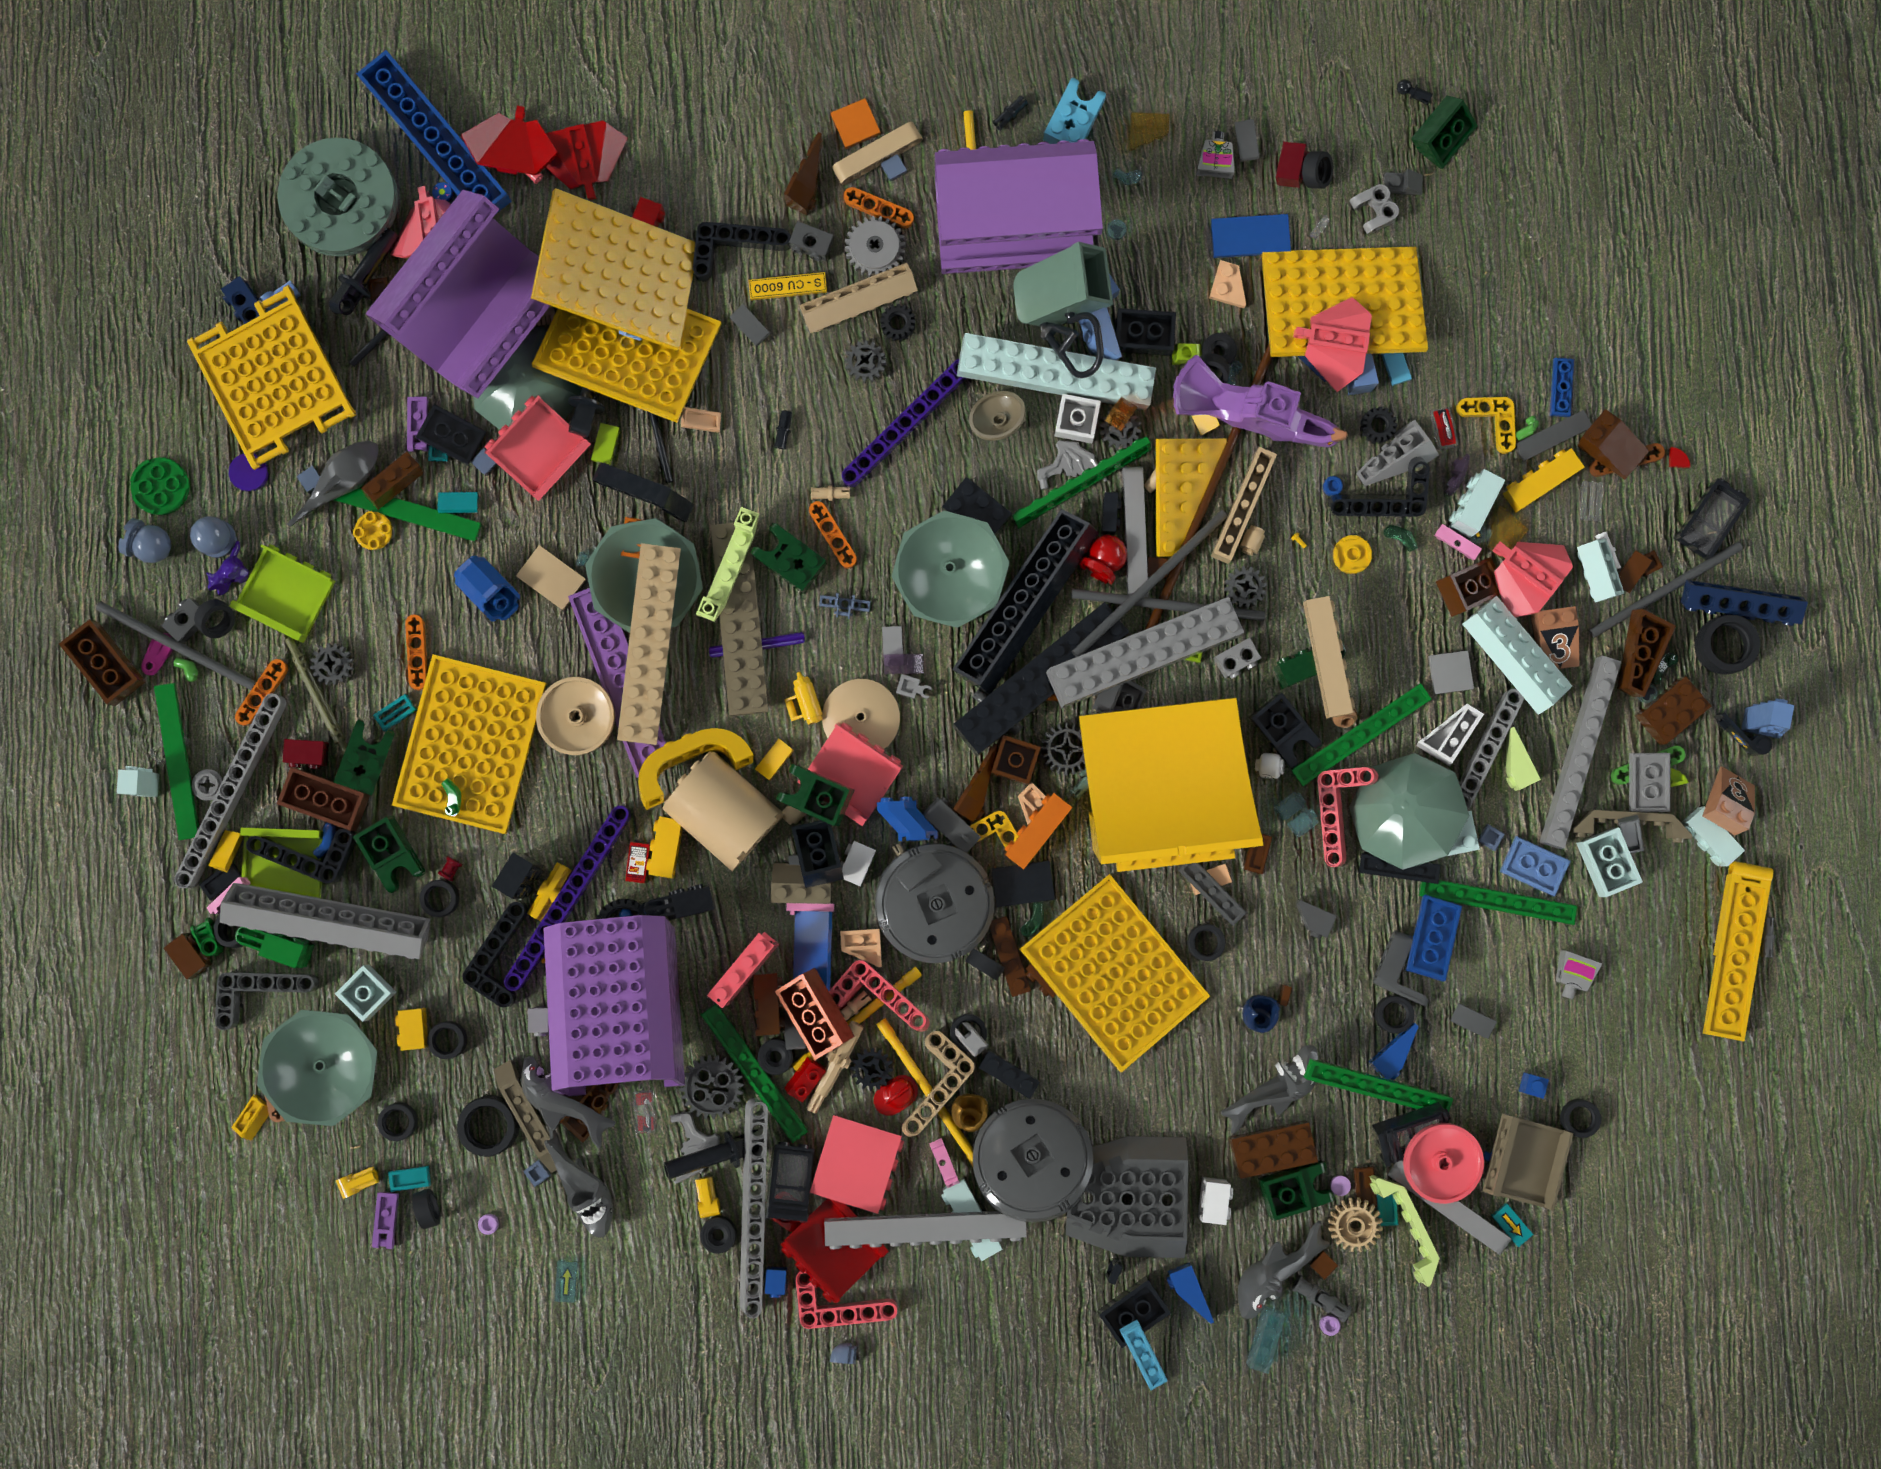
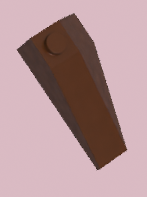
M820 132L817 133L808 148V158L801 160L798 173L794 172L784 192L786 206L805 215H808L810 210L813 211L817 202L815 197L823 143L822 133Z
M995 743L953 811L971 822H974L975 819L979 821L984 813L982 807L997 749V744Z
M619 1083L586 1086V1095L569 1096L568 1098L601 1114L602 1110H606L608 1106L606 1102L609 1096L615 1093ZM566 1116L559 1122L582 1143L589 1137L588 1128L582 1120Z

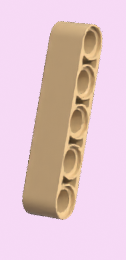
M908 122L838 161L832 166V169L840 183L846 185L877 168L887 159L896 154L900 155L916 146L923 138L915 124Z

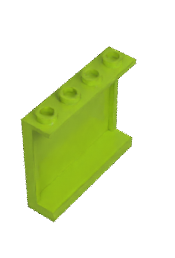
M261 544L260 547L264 549L237 601L232 600L229 607L304 643L336 581L330 578L331 574L320 570V572L313 570L315 566L305 561L302 564L297 562V557L289 553L285 555L279 553L280 549L271 544L268 547Z
M241 828L240 835L244 836L242 877L248 878L251 883L250 886L321 899V881L249 852L246 848V842L252 836H261L317 858L313 851L321 844L323 831ZM260 840L255 842L256 850L261 848ZM277 847L272 852L275 858L279 855ZM293 855L291 857L292 865L297 863V856ZM311 862L308 867L311 873L316 868L314 862Z

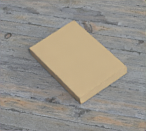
M540 545L516 575L563 611L570 603L568 596L577 593L586 582L584 577Z

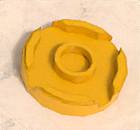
M1349 535L1336 543L1333 549V560L1342 572L1357 574L1369 566L1372 560V549L1370 544L1362 537Z

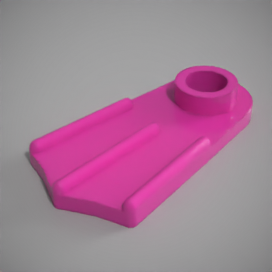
M163 633V634H165V635L171 637V635H170L169 633ZM152 639L141 665L142 671L150 676L157 674L173 649ZM152 663V669L148 670V664Z

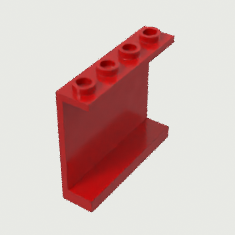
M827 1198L808 1216L807 1222L801 1223L780 1245L783 1247L781 1249L788 1258L792 1257L797 1262L795 1266L802 1273L806 1272L810 1276L809 1281L816 1288L819 1286L824 1291L823 1297L829 1303L832 1301L838 1303L840 1298L889 1251L883 1244L881 1247H870V1244H863L861 1248H850V1245H842L840 1249H830V1246H825V1218L857 1217L846 1204Z

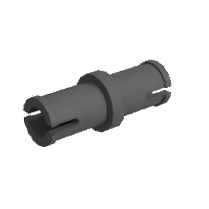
M1765 917L1761 940V957H1774L1773 945L1774 940H1776V935H1774V917Z

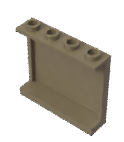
M1502 1113L1482 1191L1494 1196H1501L1554 1211L1559 1188L1562 1184L1564 1168L1567 1164L1569 1149L1572 1145L1573 1133Z

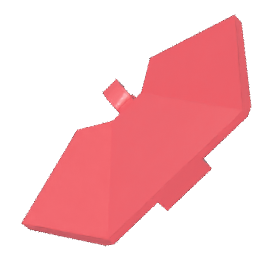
M425 186L418 187L419 200L414 201L415 206L410 210L390 255L400 258L410 257L451 204L446 200L434 199L430 192L426 191Z
M1353 297L1310 318V329L1296 327L1293 338L1308 339L1305 357L1336 392H1339L1363 373L1368 350L1372 315Z
M1500 541L1492 550L1497 555L1505 558L1494 574L1501 600L1515 618L1539 613L1573 568L1564 545L1517 542L1511 550Z

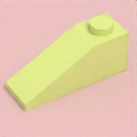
M1511 727L1506 735V774L1508 776L1506 780L1510 788H1514L1517 791L1541 779L1515 727Z

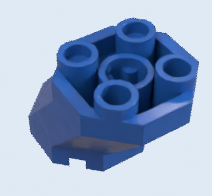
M471 556L454 572L455 584L491 622L496 621L495 619L507 620L518 610L517 598L520 600V594L484 557Z
M900 797V801H893L892 798H881V802H877V811L897 831L898 841H903V837H906L907 841L930 840V836H934V840L938 839V831L919 812L917 802L913 801L912 797Z

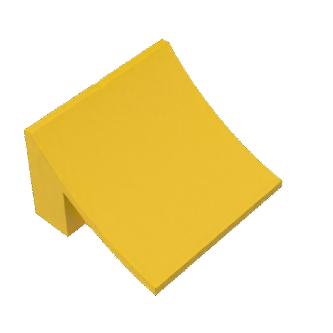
M1237 698L1079 715L1092 811L1089 812L1092 847L1101 865L1116 863L1117 872L1217 861L1234 859V849L1263 846V838L1246 763Z

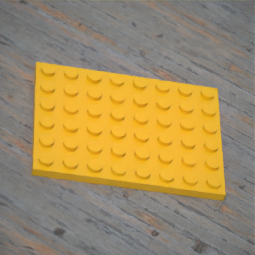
M555 188L552 192L531 299L677 351L680 348L694 272L695 242Z
M1416 247L1262 252L1271 357L1305 356L1308 339L1293 338L1296 327L1310 329V318L1351 297L1372 315L1366 354L1427 352L1428 343Z
M558 308L532 362V367L678 423L720 330L721 321L687 309L680 348L676 351L643 338L639 341L621 335L618 329Z
M432 654L392 806L507 834L537 723V706L545 692L547 683ZM447 778L460 789L462 795L460 812L456 816H448L445 813L448 796L441 784Z
M1110 874L1020 948V951L1120 1073L1210 997Z

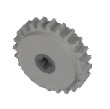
M872 216L871 221H868L865 217L864 223L857 221L858 227L852 226L853 233H847L850 239H845V244L849 245L845 246V252H849L846 254V258L851 259L849 261L850 266L855 264V271L861 269V275L867 272L868 277H871L872 274L876 275L891 269L893 266H899L897 261L903 262V257L900 255H905V250L901 249L906 247L905 242H901L904 240V235H899L901 229L895 230L896 223L890 225L888 218L884 222L882 221V216L878 220H875V217ZM872 245H873V246H877V245H878L879 248H878V249H877V248L872 249Z

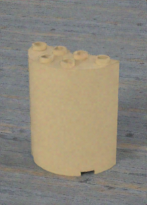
M709 751L701 762L697 760L692 765L688 775L684 774L677 781L678 785L672 794L669 793L664 798L665 804L662 809L733 872L785 814L716 752Z

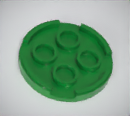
M159 457L143 461L136 467L130 479L133 501L139 508L153 515H167L175 512L185 503L189 495L190 482L186 471L180 464L169 458Z

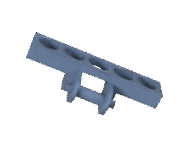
M836 592V597L820 595L819 607L836 608L837 611H834L836 618H838V615L848 616V619H850V616H853L851 610L870 612L871 601L857 600L854 594L852 599L839 598V593ZM829 599V604H822V600ZM844 600L848 601L849 603L848 607L846 608L842 607L841 605L842 601ZM855 602L858 603V607H857V608L854 607V603H855ZM862 603L868 604L867 609L861 608L860 606ZM839 609L848 610V612L839 611Z

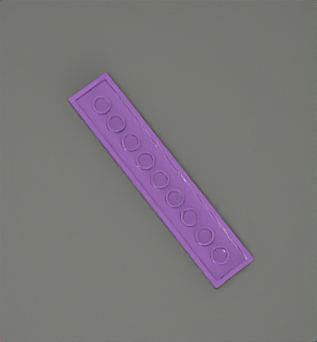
M590 588L570 595L568 598L601 685L607 691L614 704L615 722L617 727H619L629 644L623 628L594 609ZM660 726L657 745L623 741L636 778H639L641 766L646 758L666 744Z

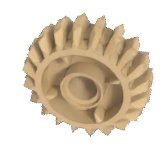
M1352 1197L1349 1198V1204L1341 1200L1343 1207L1336 1204L1335 1209L1338 1212L1331 1211L1330 1214L1334 1218L1328 1219V1222L1333 1224L1328 1227L1329 1231H1335L1331 1234L1332 1239L1338 1238L1336 1240L1337 1245L1344 1242V1250L1347 1249L1348 1245H1350L1351 1252H1354L1355 1247H1358L1359 1252H1362V1246L1364 1245L1369 1250V1242L1373 1245L1376 1244L1373 1237L1377 1239L1381 1237L1376 1231H1383V1227L1378 1225L1383 1222L1382 1218H1377L1380 1212L1374 1211V1204L1367 1207L1368 1200L1360 1204L1361 1199L1357 1197L1356 1203H1353ZM1352 1221H1359L1361 1226L1357 1229L1351 1228L1350 1223Z

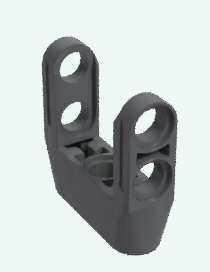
M1394 930L1375 972L1373 983L1389 992L1427 1007L1429 999L1423 994L1397 983L1411 949L1413 936Z

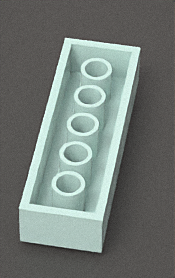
M1497 596L1483 605L1463 623V626L1538 715L1553 706L1572 687L1567 678L1564 677Z

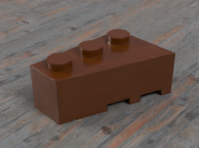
M778 973L753 975L756 1007L755 1018L757 1022L755 1034L756 1036L782 1033V1028H785V1016H781V1009L784 1006L775 991L783 986L782 977H779Z

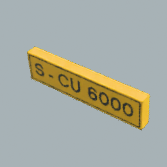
M825 272L749 280L750 299L761 300L827 293Z

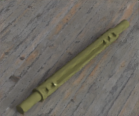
M287 638L285 642L293 655L292 660L335 745L338 744L344 755L347 747L346 738L303 653L299 652L293 638Z

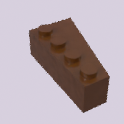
M1644 609L1631 611L1617 686L1618 690L1632 697H1645L1674 632L1675 625Z

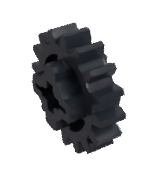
M872 1047L871 1052H868L865 1048L863 1055L859 1052L857 1053L858 1060H852L856 1064L850 1068V1070L855 1071L852 1078H858L856 1085L862 1083V1089L869 1086L870 1091H872L873 1086H876L880 1090V1084L882 1083L886 1086L887 1082L885 1079L892 1078L888 1074L893 1071V1068L889 1067L892 1064V1060H886L888 1054L881 1055L882 1049L875 1052L874 1047ZM874 1056L871 1061H863L865 1057ZM880 1059L885 1065V1071L880 1068ZM876 1065L875 1069L878 1072L868 1073L869 1069L866 1066ZM859 1068L863 1069L865 1073L864 1079L859 1073ZM878 1076L881 1078L877 1082H870L874 1077Z

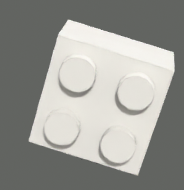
M1062 394L1054 436L1092 443L1101 401Z
M1202 1177L1198 1217L1202 1222L1226 1225L1227 1220H1230L1231 1208L1228 1205L1229 1200L1233 1198V1188H1231V1184L1227 1180Z

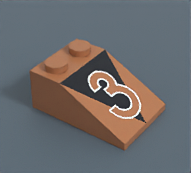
M1576 606L1539 611V613L1531 614L1535 642L1558 669L1580 666L1579 624Z
M1721 766L1702 816L1733 835H1737L1749 830L1755 814V785Z

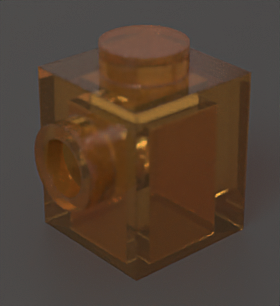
M1121 397L1113 406L1105 421L1122 431L1138 407Z

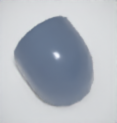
M852 1343L837 1345L831 1353L830 1362L856 1364L857 1347L852 1346Z

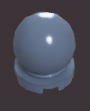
M207 516L198 519L191 527L190 538L198 551L213 558H220L231 554L237 541L232 525L218 517Z
M131 518L123 528L127 530L124 539H119L118 548L120 553L127 557L135 555L137 559L144 563H157L169 555L172 545L165 530L155 525L145 526V523L140 519Z

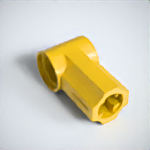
M369 1167L356 1174L352 1173L336 1180V1183L344 1199L378 1183L379 1176L374 1167Z
M713 1176L696 1179L700 1218L721 1215Z

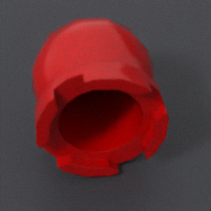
M1104 535L1098 537L1090 547V558L1083 557L1079 566L1082 570L1087 568L1091 571L1090 576L1104 584H1107L1109 581V584L1112 585L1116 579L1113 572L1119 571L1125 565L1127 548L1124 542L1116 536Z

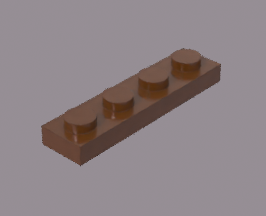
M1007 916L992 920L989 928L1001 964L1005 967L1003 971L1012 997L1030 992L1031 989Z

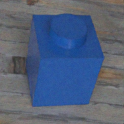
M1523 1072L1519 1092L1544 1099L1549 1079Z
M767 1267L765 1294H769V1297L780 1298L781 1295H785L788 1267Z

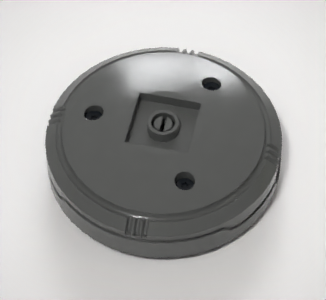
M924 844L910 848L898 855L886 867L878 882L875 894V913L878 924L886 939L904 955L926 963L952 961L972 951L981 942L990 927L994 913V893L990 885L991 882H989V878H987V874L982 866L972 856L958 848L943 844ZM930 851L942 865L941 869L926 878L924 883L908 892L896 878L897 875Z
M1041 1099L1015 1101L1005 1105L1004 1108L1001 1107V1110L998 1109V1112H994L981 1127L973 1149L975 1178L986 1200L1002 1214L1024 1222L1052 1220L1072 1209L1085 1194L1093 1170L1092 1145L1086 1130L1079 1123L1080 1121L1066 1108Z

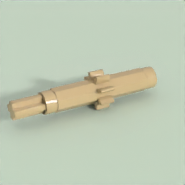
M851 1021L849 1024L855 1037L828 1052L826 1058H828L829 1062L825 1068L826 1073L817 1083L815 1092L806 1107L808 1111L814 1114L817 1113L824 1098L831 1091L842 1068L848 1069L852 1061L849 1055L864 1028L857 1022Z

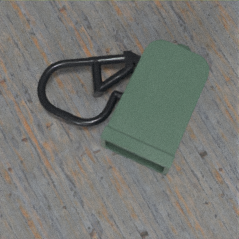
M1077 242L1071 247L1020 271L1014 280V296L1018 319L1025 324L1040 326V336L1042 339L1049 342L1055 353L1074 377L1083 379L1092 376L1099 369L1104 356L1101 326L1092 312L1112 306L1113 299L1106 248ZM1088 319L1094 327L1097 356L1090 369L1080 372L1073 366L1065 353L1079 333L1075 329L1062 325ZM1056 332L1067 335L1061 346L1054 337Z

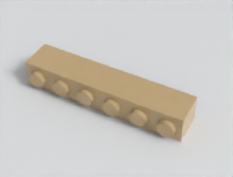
M906 262L799 306L810 333L819 332L830 325L839 324L845 319L854 318L865 311L874 310L885 303H892L895 299L909 296L918 290L912 271Z
M1258 447L1210 557L1227 564L1231 562L1277 454Z
M1330 596L1306 600L1303 602L1326 719L1352 714L1353 709H1355L1353 697L1350 698L1349 695L1351 684L1349 678H1346L1345 675L1347 664L1345 658L1342 659L1341 655L1343 644L1341 639H1338L1339 624L1337 620H1334L1333 612H1335L1334 601H1330Z

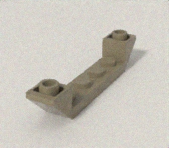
M1590 810L1571 826L1569 832L1575 833V837L1587 838V834H1594V819L1596 823H1607V820H1614V823L1618 824L1617 819L1638 815L1640 825H1646V822H1654V826H1666V838L1673 839V843H1685L1686 839H1692V834L1673 814Z
M509 1060L493 1069L499 1090L538 1159L553 1173L557 1169L544 1144L545 1140H550V1134L535 1107L526 1099L518 1079L521 1076L512 1060Z

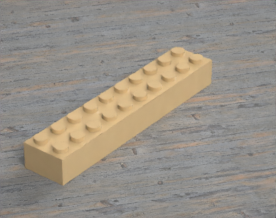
M641 543L617 740L657 745L681 548Z

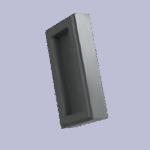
M1638 815L1617 819L1630 854L1644 851Z

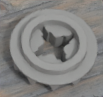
M202 770L194 776L192 790L201 800H213L223 778L214 770ZM210 779V783L215 784V786L210 787L209 791H207V787L201 786V784L207 783Z

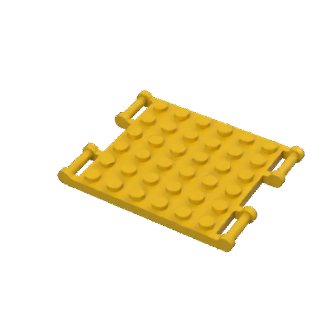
M289 285L283 287L282 291L261 302L259 300L254 303L260 316L228 333L223 322H219L216 324V327L196 338L191 337L187 340L237 441L254 470L260 468L261 464L281 453L283 455L288 453V447L282 438L314 421L319 432L323 434L333 425L348 417L356 416L355 410L350 405L295 297L294 291ZM286 297L288 298V301L266 312V308ZM220 334V338L199 349L200 344ZM341 406L344 407L345 410L324 422L322 421V416ZM274 442L276 443V448L255 458L254 453Z

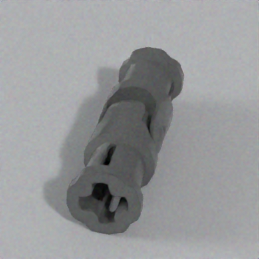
M1299 1275L1292 1285L1291 1290L1293 1292L1297 1291L1304 1295L1306 1300L1323 1308L1325 1312H1331L1339 1317L1341 1322H1345L1352 1311L1351 1306H1346L1339 1302L1335 1296H1329L1328 1292L1318 1285L1310 1284L1303 1279L1302 1275Z

